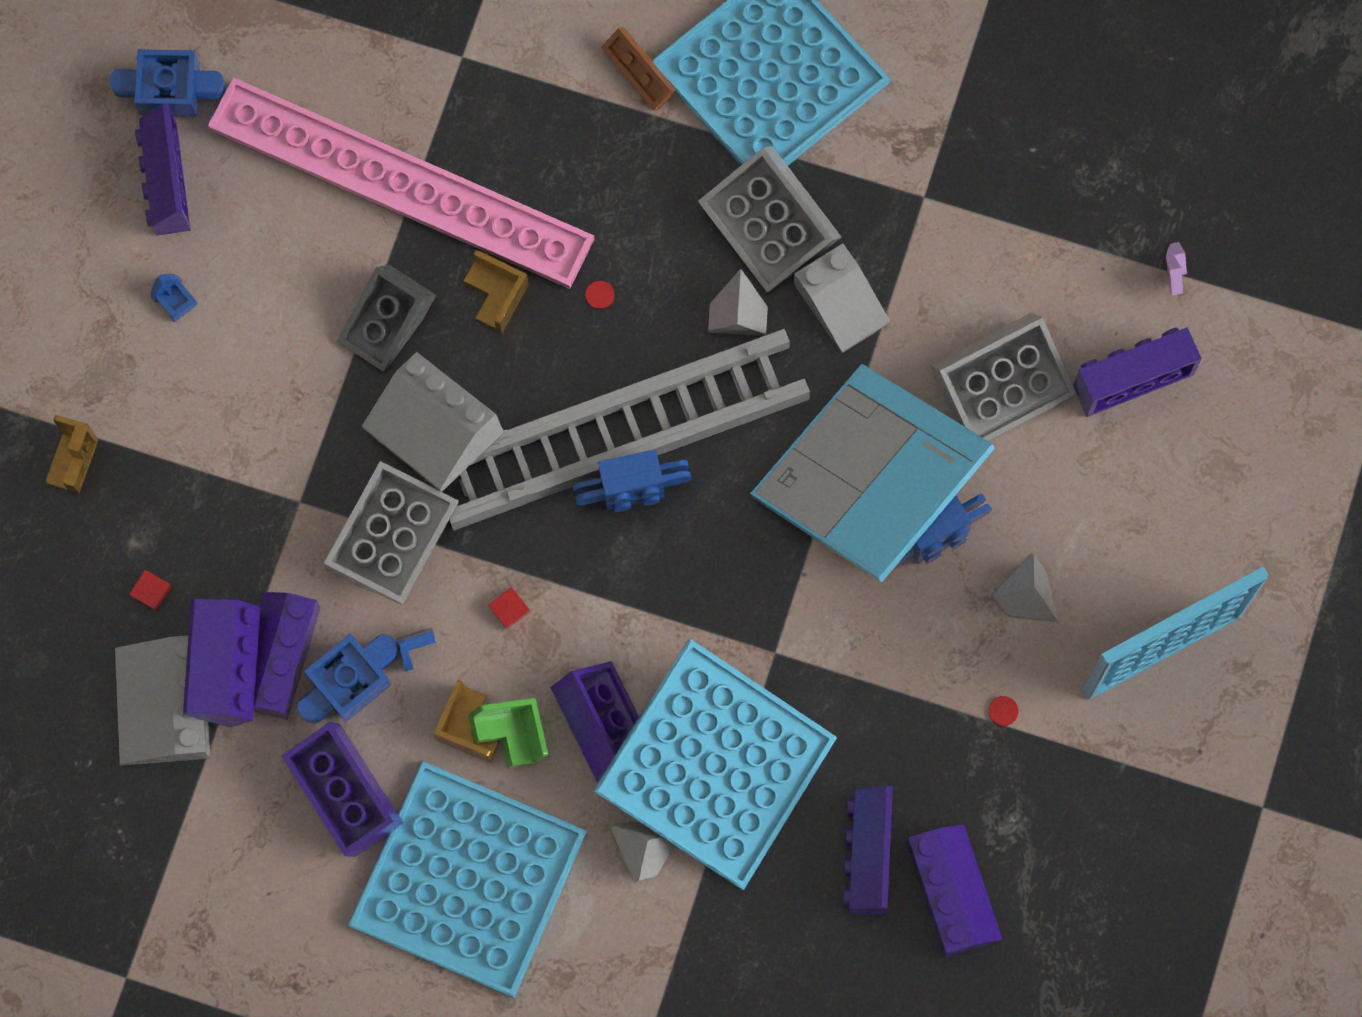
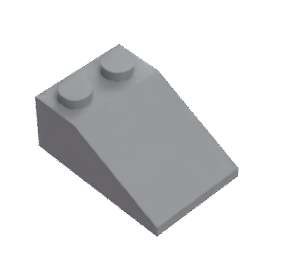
M843 243L794 273L795 287L841 353H844L890 324L889 318L862 270Z

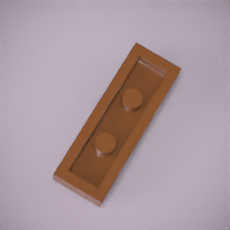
M624 27L618 28L601 47L653 110H659L676 91Z

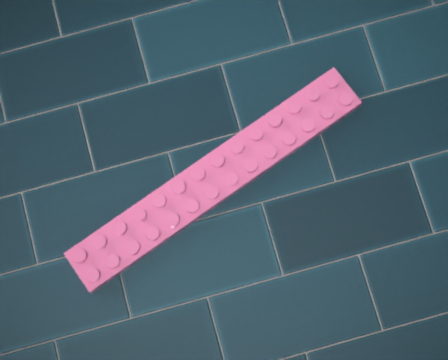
M234 77L208 124V129L212 132L568 289L571 288L594 241V235Z

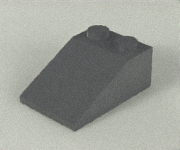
M390 265L378 266L369 279L337 342L384 372L423 321L436 294Z

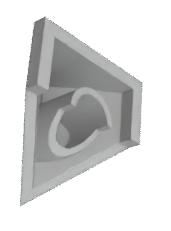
M741 269L710 303L708 333L766 336L768 306Z
M1030 553L992 597L1008 616L1059 622L1047 572L1035 555Z
M632 821L611 827L634 882L656 877L675 846L639 822Z

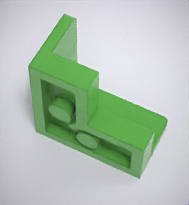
M536 698L481 705L468 715L474 744L502 740L508 769L536 765L548 756Z

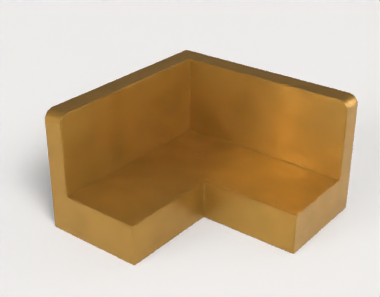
M475 250L473 254L474 263L464 279V285L487 295L484 304L476 316V322L502 334L529 285L527 274L483 252Z
M55 415L53 421L61 431L62 437L46 483L79 494L97 446L98 438L88 424Z
M457 680L433 733L435 739L491 763L501 740L474 744L468 717L472 711L485 704L487 695L464 686L462 681Z

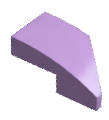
M1177 242L1169 245L1166 254L1168 284L1172 295L1183 293L1182 275L1187 274L1185 252L1180 243Z

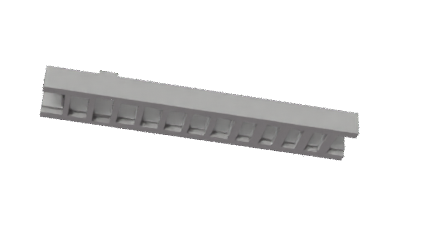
M785 329L515 428L503 430L504 432L470 464L486 460L497 492L477 499L465 469L460 474L461 479H459L465 498H469L470 502L456 506L449 519L453 531L571 488L576 483L600 477L599 461L656 449L658 456L809 400L810 390L805 378L780 387L769 361V355L789 348L790 341ZM753 361L757 362L768 389L764 394L755 397L752 396L741 369L742 365ZM729 370L741 402L725 407L714 376ZM702 380L714 412L698 417L686 386ZM675 390L687 422L671 427L659 396ZM650 400L662 431L642 438L630 406ZM623 410L634 441L615 448L603 416ZM595 420L607 451L587 458L575 427ZM568 430L579 462L559 468L548 436ZM541 440L552 472L532 478L520 447ZM513 450L525 481L504 488L493 457Z

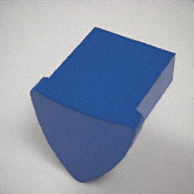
M163 274L157 277L152 286L151 299L154 302L158 301L176 322L198 304L182 285V280L178 275Z
M432 628L396 639L405 672L414 669L408 651L436 643Z

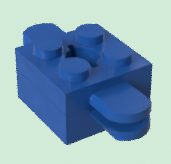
M138 49L137 68L116 69L112 72L109 79L110 86L117 97L134 98V104L141 116L146 115L162 104L168 103L173 116L197 117L198 99H220L226 89L220 72L200 70V62L195 50Z
M654 449L599 461L600 478L576 483L573 485V491L575 494H579L575 497L577 505H586L605 500L607 510L614 509L615 512H621L630 509L633 504L643 503L645 506L660 502L661 498H665L664 487L686 483L692 477L689 471H685L689 468L687 460L660 465L657 451Z
M979 494L961 504L955 495L898 564L911 557L914 558L917 564L924 560L926 563H930L940 557V551L950 546L951 549H955L965 543L971 524L992 511L990 504L979 507L986 501L985 496Z
M350 633L307 668L304 673L315 688L302 697L297 704L301 717L306 722L315 724L335 710L346 723L389 688L391 683L382 670L393 662L399 654L394 639L389 635L381 634L362 648Z

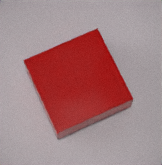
M145 570L131 591L130 596L157 611L172 586Z
M512 587L488 605L506 629L530 612V609Z

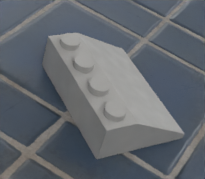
M773 146L760 149L698 201L767 293L814 260L841 238V235Z
M1030 313L930 365L939 387L959 423L987 441L1077 395L1043 317L1034 313Z
M417 352L395 372L362 425V428L440 492L451 484L504 432L497 415Z
M380 461L323 563L326 571L355 586L403 605L459 501Z
M188 635L167 637L115 648L119 757L121 766L210 758L208 721L183 715Z

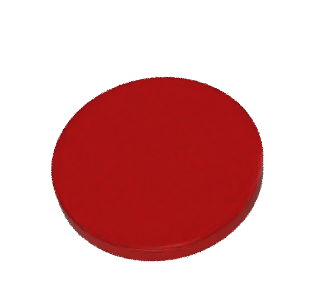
M593 282L586 290V301L595 309H605L614 300V290L607 282Z
M997 697L989 706V716L997 725L1008 726L1018 717V706L1010 697Z

